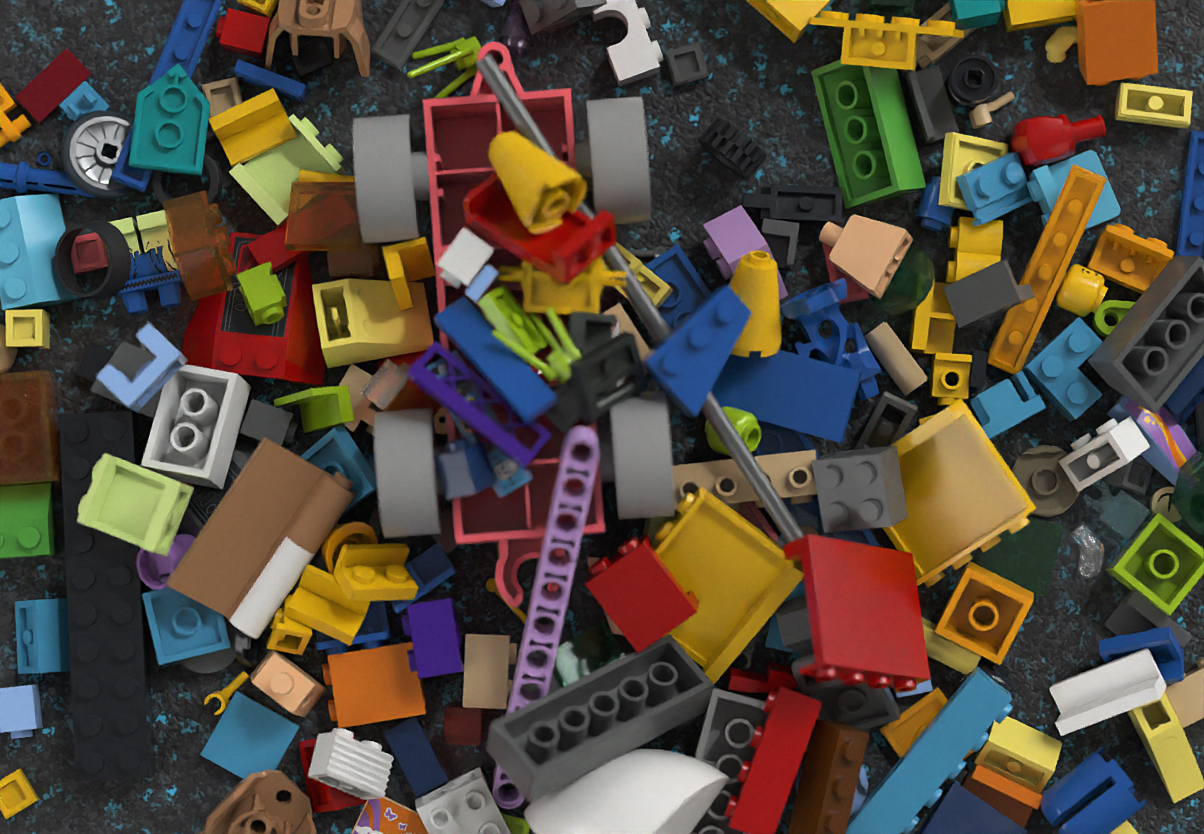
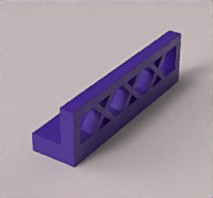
M436 341L432 343L419 361H416L407 372L406 377L523 470L552 435L535 420L527 424L494 387ZM435 353L448 362L450 377L438 378L424 367ZM453 367L462 373L463 376H454ZM472 381L477 385L479 400L467 401L456 392L455 382ZM483 391L486 392L493 399L484 400ZM501 404L507 409L508 424L497 425L485 415L484 405ZM512 414L522 422L513 423ZM530 427L541 437L528 450L515 439L514 428Z

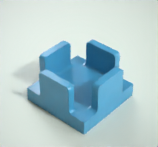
M1022 371L1011 376L1020 392L1024 400L1023 402L1009 379L998 383L969 400V404L978 418L981 428L989 439L1046 408L1040 395L1035 394Z

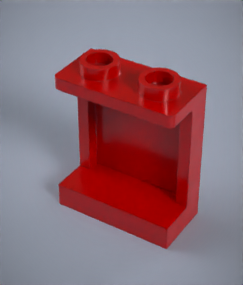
M644 534L639 539L635 535L628 538L617 548L619 553L609 560L604 556L593 563L588 569L590 573L585 583L589 591L638 653L696 614L700 603L691 590L686 593L650 546L651 539L647 534Z

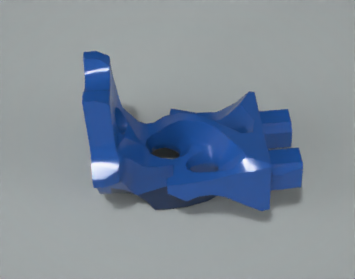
M841 278L814 287L787 300L780 306V312L787 319L795 320L797 330L805 342L804 344L801 342L793 344L795 354L809 358L811 352L819 361L862 372L856 392L858 401H863L879 394L874 375L880 373L881 368L873 357L858 323L849 324L839 310V301L847 298L845 279ZM827 320L832 325V333L830 337L823 339L819 335V326L823 321ZM846 339L853 341L855 346L854 353L847 354L844 349Z

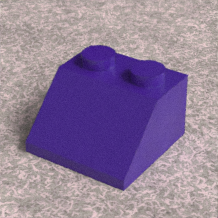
M455 598L407 605L408 613L402 614V622L405 636L412 635L414 649L408 650L411 672L417 671L419 679L464 671V654Z

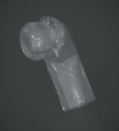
M1083 522L1070 535L1081 547L1078 571L1083 577L1091 578L1098 575L1102 569L1105 549L1103 544Z

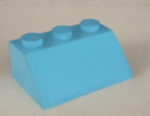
M57 193L14 196L0 200V300L2 309L5 312L6 310H33L81 299V297L71 294L63 287L55 270V249L60 237L66 231L60 199ZM71 261L72 272H73V275H74V277H75V279H76V281H77V277H76V275L74 274V270H73V266H72V261Z

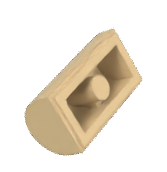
M887 322L881 323L864 336L868 347L905 396L927 381L926 378L928 377Z

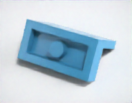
M67 598L16 601L15 621L18 674L71 671Z

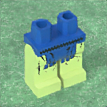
M166 209L136 216L137 222L132 217L109 222L121 231L130 250V273L124 287L117 293L123 299L128 313L134 316L149 312L146 294L159 292L163 308L182 305L181 286L186 284L173 214ZM139 231L141 232L142 242H143L144 251H145L144 254H143V249H142V244H141V239H140Z

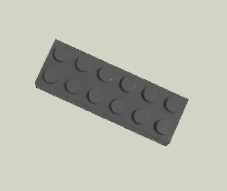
M669 634L657 640L640 653L635 651L492 722L486 750L530 803L706 712L714 684Z

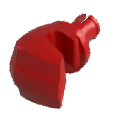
M1065 114L1056 115L1055 117L1038 116L1027 118L1012 127L1010 147L1012 152L1017 151L1021 164L1024 166L1035 167L1051 164L1073 156L1077 143L1106 137V127L1101 115L1072 123Z

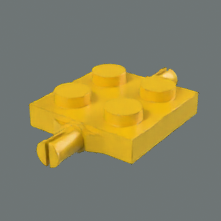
M602 256L568 285H565L525 260L522 263V267L500 265L499 272L514 273L513 275L499 274V281L521 282L524 291L523 312L547 313L548 308H553L555 313L570 314L571 311L599 313L600 295L604 286L626 287L627 283L626 280H612L613 277L627 278V272L605 271Z

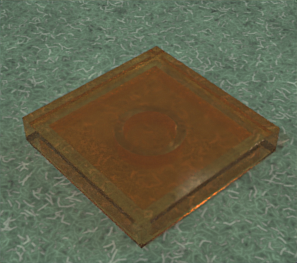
M292 182L285 238L286 249L359 251L361 228L356 183Z

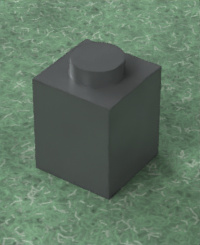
M252 399L240 433L259 441L266 437L285 448L286 443L293 444L299 424L295 423L296 415Z

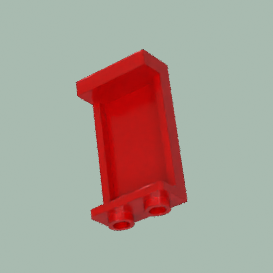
M496 170L477 188L472 189L464 198L467 226L565 285H568L616 244L615 216L605 210H602L593 219L577 209L573 214L566 210L559 217L563 222L559 226L545 233H532L523 225Z

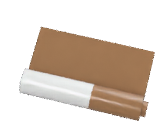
M264 437L167 580L166 585L226 616L236 628L258 639L302 575L306 565L311 562L357 494L352 489L355 483L338 471L334 475L329 474Z

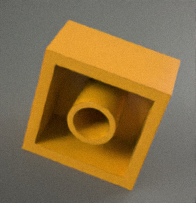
M969 561L936 623L934 632L1001 665L1034 601V593Z

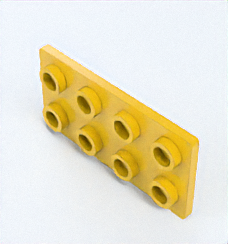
M821 10L820 18L810 17L809 24L844 28L841 64L915 70L919 34L964 38V31L956 30V23L950 21L928 20L927 27L919 26L920 20L914 18L892 17L891 24L884 23V16L856 14L854 21L848 20L849 13Z

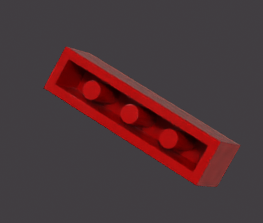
M778 686L776 692L769 691L762 710L768 713L763 727L756 726L749 745L755 748L750 762L743 761L737 777V781L741 782L742 786L737 797L730 796L724 812V816L729 818L727 823L729 827L747 834L775 833L823 702Z

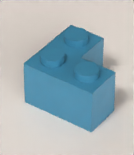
M1078 317L1070 322L1024 365L1021 371L1069 422L1074 421L1103 395L1078 369L1103 342Z

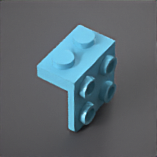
M1088 150L1050 167L1045 165L1033 170L1027 176L1029 182H1027L1029 193L1034 202H1039L1044 214L1041 215L1044 227L1072 164L1107 178L1095 151ZM1108 178L1085 230L1113 219L1120 214L1121 209Z

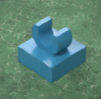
M86 81L59 105L73 121L92 111L112 109Z

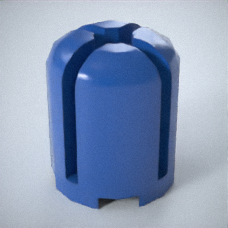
M1099 747L1089 757L1043 792L1040 804L1041 811L1051 826L1056 827L1113 783L1111 788L1066 822L1057 831L1058 834H1110L1148 804L1145 799L1140 803L1137 802L1132 795L1135 792L1133 789L1134 784L1115 760L1112 759L1106 763L1100 756L1104 752L1103 747Z

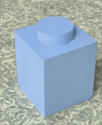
M38 684L0 688V733L10 732L11 739L33 736L32 729L43 728Z

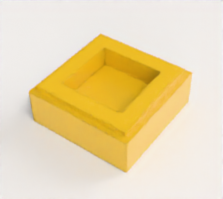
M18 769L0 780V810L5 819H9L39 800L22 769Z

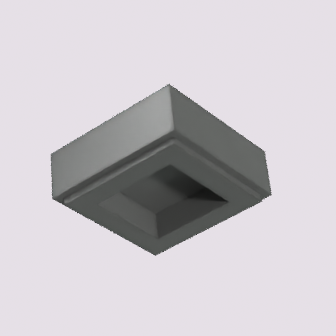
M700 42L665 51L674 88L709 78Z

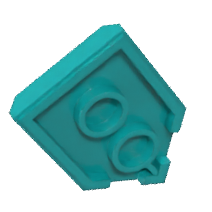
M179 63L137 94L129 158L130 167L194 176L202 175L210 102L191 81Z

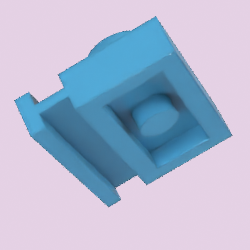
M1017 151L1007 153L956 177L968 211L972 210L975 220L972 221L974 226L985 224L1033 201L1026 188L1028 181Z

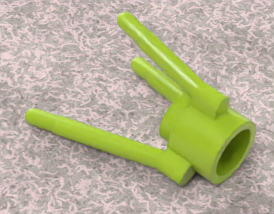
M475 36L466 40L462 37L451 43L414 52L412 54L413 59L429 57L450 51V54L409 71L407 77L414 78L454 61L459 71L464 68L466 71L433 99L446 98L466 80L477 74L478 68L475 63L478 62V53L481 45Z
M548 308L547 314L563 343L561 346L536 313H529V318L554 351L545 358L550 364L549 366L500 331H492V335L540 370L549 381L556 377L563 384L572 376L568 363L582 356L573 346L553 308Z

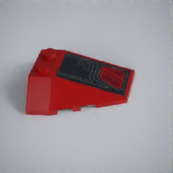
M231 232L184 333L182 354L188 359L185 364L236 373L242 376L279 379L289 383L324 386L326 361L321 347L312 290L313 280L308 256L300 258L273 274H276L286 296L287 306L283 307L284 317L272 324L262 323L255 326L239 292L238 287L240 283L237 279V274L258 266L248 251L247 244L263 235Z

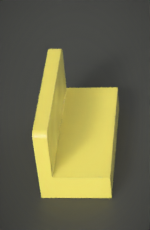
M1006 716L1000 724L996 721L991 724L989 737L978 750L974 763L1040 794L1055 772L1062 742Z

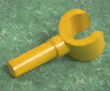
M243 670L222 691H215L208 695L204 700V705L208 704L213 697H217L222 705L214 715L222 713L230 703L229 698L250 676Z

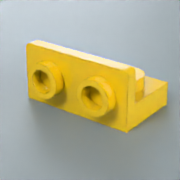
M406 544L342 546L333 576L349 602L415 599L418 591L417 584L404 566L409 553V548Z

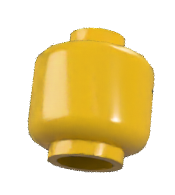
M1079 264L1072 265L1065 272L1055 298L1056 305L1080 317H1086L1090 312L1096 314L1108 290V287L1103 286V276Z

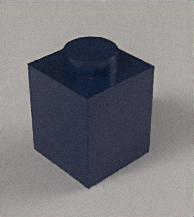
M467 438L451 441L445 444L446 451L433 457L446 499L476 494L497 483L483 440L468 443Z

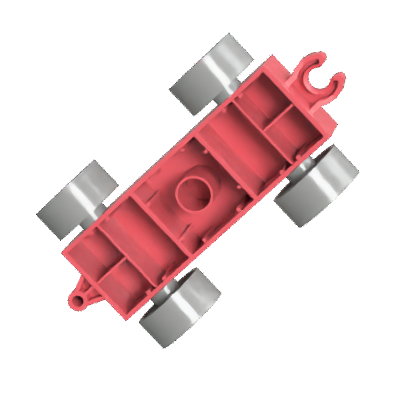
M490 42L481 47L478 53V61L491 54L559 160L580 174L587 188H592L595 215L605 210L615 216V224L651 222L649 165L642 96L587 100L589 139L575 140L571 88L524 92L516 77L511 56L506 46L499 42ZM478 70L470 96L423 100L427 148L425 152H415L410 114L354 118V170L359 221L364 244L419 239V201L430 200L439 313L464 296L484 319L497 330L486 319L484 311L477 302L487 293L505 285L523 309L524 291L521 282L499 281V274H514L499 272L500 265L522 267L524 259L466 225L464 198L472 189L477 188L495 171L488 156L492 140L503 132L521 134ZM463 227L494 249L493 254L485 265H490L499 272L477 302L466 295L465 291L468 287L463 283L456 288L439 276L443 269L437 263ZM535 312L561 346L563 343L548 314ZM556 313L567 332V318L569 314ZM440 329L441 346L450 353L457 351L463 363L490 384ZM548 345L534 356L537 359L541 357L547 358L554 351ZM526 360L524 361L528 366L531 365V364H530L529 362H527ZM555 377L547 387L553 392L561 383ZM663 390L646 391L639 396L632 395L611 407L610 433H597L596 421L592 424H586L582 419L571 428L585 426L590 428L598 438L599 458L582 536L605 534L601 483L615 482L619 520L674 516L670 432L666 394ZM483 391V396L485 400L493 399L491 396H489L486 392ZM499 403L489 404L499 423L508 424L507 409ZM432 408L375 412L374 434L377 486L381 522L385 538L441 534V495H445L433 457L447 449L445 445L437 446ZM446 409L449 443L461 439L463 436ZM543 413L534 420L552 435L526 467L533 478L531 481L502 498H499L493 486L476 494L452 498L455 540L458 545L498 542L500 557L496 563L495 580L500 595L511 607H518L523 602V588L519 585L517 579L518 568L525 560L531 558L539 559L563 443L566 434L562 433ZM512 414L513 423L522 422ZM530 427L514 428L515 439L528 450L541 437ZM579 443L572 447V450L578 454L587 453L591 449L585 443ZM571 478L564 484L568 488L576 489L582 486L583 482L577 478ZM564 513L557 517V519L562 523H570L576 517L570 513ZM555 548L550 552L555 557L566 555L563 548ZM550 582L547 590L556 591L561 586L555 582Z

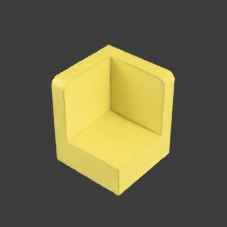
M6 310V347L50 349V313L44 310Z

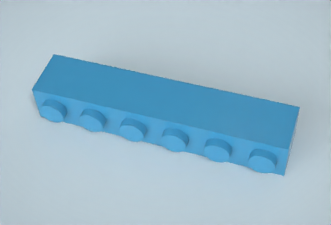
M976 666L863 802L859 810L849 819L846 834H900L901 832L909 834L919 821L916 814L924 805L930 808L943 792L939 788L947 777L953 780L964 768L966 762L962 759L970 749H973L975 752L978 751L988 739L989 734L985 731L994 721L1000 724L1013 708L1009 704L1012 700L1011 693Z

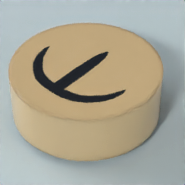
M1164 487L1154 492L1150 499L1149 507L1151 513L1158 512L1173 523L1184 517L1187 512L1188 502L1185 494L1179 489Z

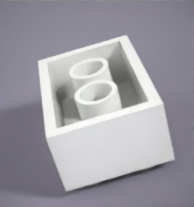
M184 364L163 386L141 466L176 481L223 490L251 386L236 373Z

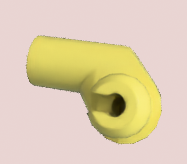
M1076 26L1059 27L1046 41V58L1050 62H1062L1066 58L1065 52L1072 44H1077Z

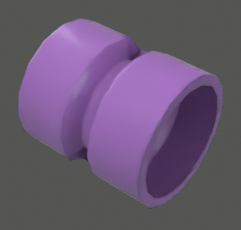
M190 534L175 535L167 556L141 548L136 560L137 571L141 580L152 589L161 590L167 588V580L196 538Z

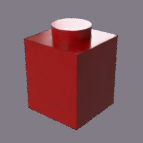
M228 8L226 18L220 17L216 38H220L219 43L224 50L265 59L271 19Z

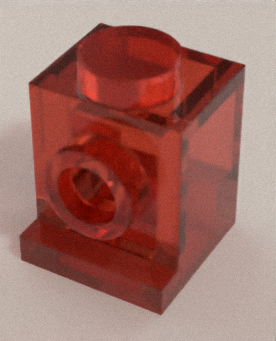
M446 706L444 720L445 743H451L452 745H481L483 708Z

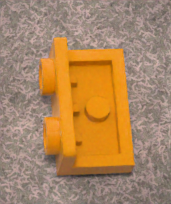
M1118 223L1113 224V226L1107 224L1100 232L1086 268L1101 274L1107 280L1143 294L1168 262L1172 260L1175 252L1167 249V244L1159 239L1151 237L1143 239L1134 235V231L1128 226Z

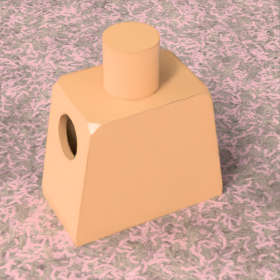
M852 215L844 228L827 222L819 236V241L833 247L828 259L834 267L878 299H881L913 241L908 231L901 227L859 215Z
M271 649L250 675L251 682L292 714L304 718L327 690L326 687L282 653Z

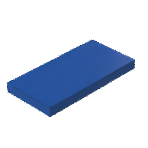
M782 350L768 357H760L761 351H750L749 357L730 353L710 390L721 408L723 406L734 407L750 412L760 421L843 443L862 372Z

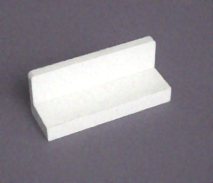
M1140 650L1052 684L1050 692L1061 712L1055 722L1061 736L1160 699L1167 686L1150 650Z

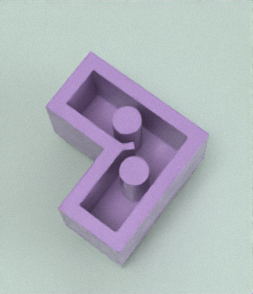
M742 205L703 224L708 239L704 240L703 243L712 260L719 258L716 260V263L725 280L732 279L740 258L743 255L749 254L750 251L759 250L767 252L774 260L767 242ZM777 268L780 300L788 296V293Z

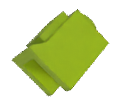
M271 262L237 274V279L240 283L238 287L239 292L255 326L262 323L272 324L284 317L283 307L287 306L286 296L276 274L273 275Z

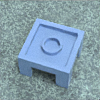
M149 323L137 334V338L157 357L153 361L149 360L135 374L136 379L131 382L121 371L116 370L112 365H107L96 376L128 408L137 413L188 361L177 348Z

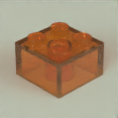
M206 190L164 201L163 205L173 257L191 301L234 290L231 275L236 274L237 271L232 253H226L228 252V247L231 246V241L226 225L219 226L223 222L218 204L210 203Z

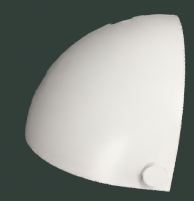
M633 749L532 801L524 811V816L536 834H690L730 778L715 767L680 753L659 749Z

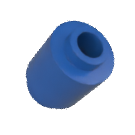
M932 176L930 183L926 184L916 214V218L922 221L921 227L935 232H941L942 227L949 228L951 226L956 209L938 205L941 177Z

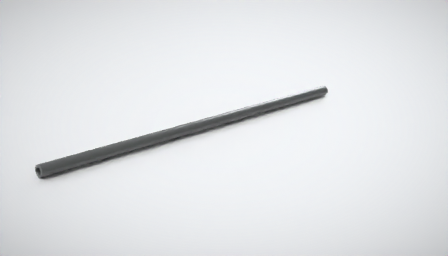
M491 54L476 62V67L521 136L559 160ZM584 198L577 210L593 219L596 215ZM614 244L602 255V259L610 271L627 272V278L615 279L627 281L626 287H620L658 344L671 330ZM710 391L701 407V411L788 543L805 536Z

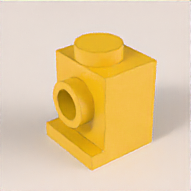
M940 352L932 355L929 398L938 399L937 405L950 406L960 398L963 401L968 399L972 355ZM947 373H953L957 376L958 382L955 386H949L945 382Z
M288 594L270 620V628L273 631L267 642V649L302 655L312 636V628L284 615L287 605L294 595Z

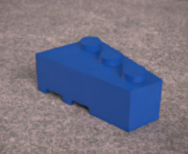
M728 285L718 287L641 359L644 370L687 417L697 416L752 314L750 309Z

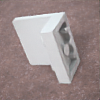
M481 767L415 798L416 810L428 834H511L488 788L487 780Z

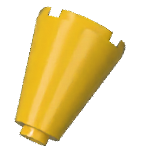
M503 132L492 140L488 153L489 159L526 228L534 234L545 233L563 223L559 217L566 210H569L571 214L576 211L583 201L587 190V185L582 180L580 174L516 132Z
M753 250L740 258L729 283V287L752 312L731 354L749 357L750 351H761L760 357H768L776 354L780 350L782 343L777 263L767 252Z

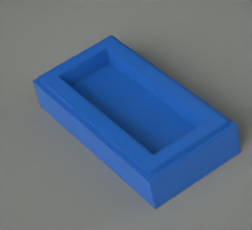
M239 59L236 63L234 72L239 80L266 90L274 88L275 92L279 95L301 103L305 102L309 92L306 84Z

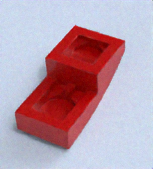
M768 661L765 674L729 666L726 678L728 689L741 692L769 693L770 690L776 692L778 686L787 689L799 687L791 666Z

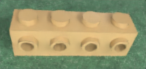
M815 450L754 456L780 498L791 497V504L813 502L812 494H817L812 461L816 459ZM733 459L672 466L675 510L681 499L688 492L694 494L700 486L732 510H741L740 502L754 501L755 508L764 507Z

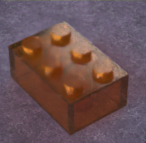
M43 370L0 374V486L60 482L53 373Z

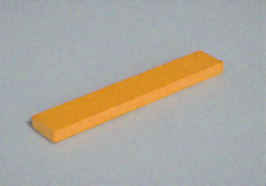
M1072 164L1018 285L1030 284L1035 298L1007 310L988 352L987 364L1013 375L1021 371L1106 184V177Z

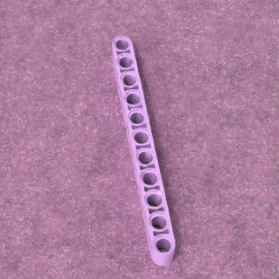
M585 426L571 429L564 439L506 715L548 694L599 458L598 438L590 428ZM579 443H585L591 449L587 453L578 454L572 450V447ZM571 478H577L583 482V485L579 488L571 489L564 483ZM564 513H570L576 519L570 523H562L557 517ZM555 548H563L568 551V554L563 557H555L550 552ZM549 582H555L561 586L556 591H548L543 588ZM547 616L554 621L548 625H541L535 620L539 617ZM534 650H540L546 653V655L541 658H533L529 653ZM526 684H534L539 688L535 691H525L521 687ZM496 762L493 773V799L499 807L504 809L516 808L523 803L525 797L517 787L514 789H504L501 787L505 783L513 782Z

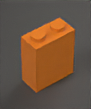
M1075 0L1079 71L1087 85L1103 86L1115 80L1127 78L1138 80L1145 78L1147 75L1158 73L1155 0Z
M413 642L327 656L328 663L323 664V675L326 686L332 685L334 699L328 700L331 721H338V727L344 728L427 714L422 678L418 679L417 671L411 672L409 666L408 650L414 649Z

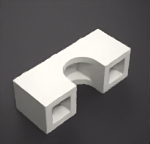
M606 0L607 4L591 13L594 21L612 16L622 20L627 27L628 33L620 43L607 47L606 55L618 87L659 73L660 65L658 62L664 61L657 40L650 42L646 29L650 28L651 24L644 7L638 9L635 0Z

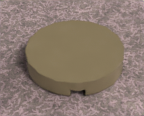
M1040 445L1027 449L1016 458L1010 469L1036 507L1030 513L1033 516L1051 517L1061 514L1073 505L1081 492L1076 490L1058 462L1068 453L1057 446Z

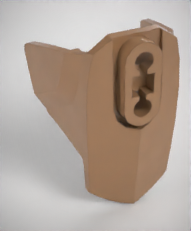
M279 0L278 12L269 26L264 69L271 70L275 42L285 30L290 33V46L293 55H298V37L300 35L332 37L334 39V58H340V55L346 49L348 39L352 44L361 76L369 77L370 43L364 29L361 0Z
M264 769L261 772L251 773L223 798L207 818L206 825L198 834H316L312 820L313 812L310 796L280 770ZM280 790H287L291 795L286 799L278 801L277 793ZM254 820H261V821H263L264 823H262V824H256V823H254L253 821H254Z

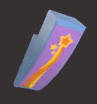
M1122 395L1106 413L1111 418H1115L1117 423L1129 416L1132 417L1150 445L1140 455L1181 492L1185 490L1204 467L1188 436L1164 405L1156 413H1151Z

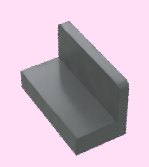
M939 65L917 72L915 70L906 71L903 80L923 145L944 140L945 133H959Z
M1006 260L994 263L944 287L945 295L959 328L976 325L1035 298L1030 284L1017 286Z
M1136 590L1129 591L1104 622V626L1116 636L1149 631L1153 628L1170 627L1181 648H1184L1193 637Z

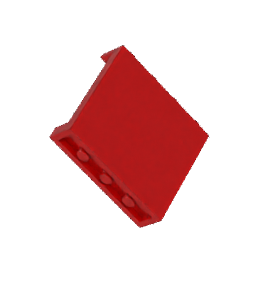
M810 534L783 545L785 560L802 562L815 658V663L800 668L799 674L815 676L816 681L819 682L836 679L842 680L843 685L868 684L870 689L892 687L897 693L914 691L917 684L930 680L912 553Z

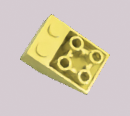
M347 278L312 285L321 347L327 367L333 368L428 350L434 339L424 283L408 282L414 308L402 311L399 310L391 281Z

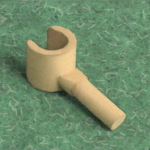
M1010 91L993 102L978 105L971 110L969 118L973 129L992 124L990 112L996 111L1014 100V94Z

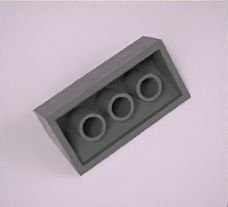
M1174 255L1172 260L1168 262L1088 360L1089 364L1110 387L1151 413H1156L1204 355L1203 259L1200 256Z

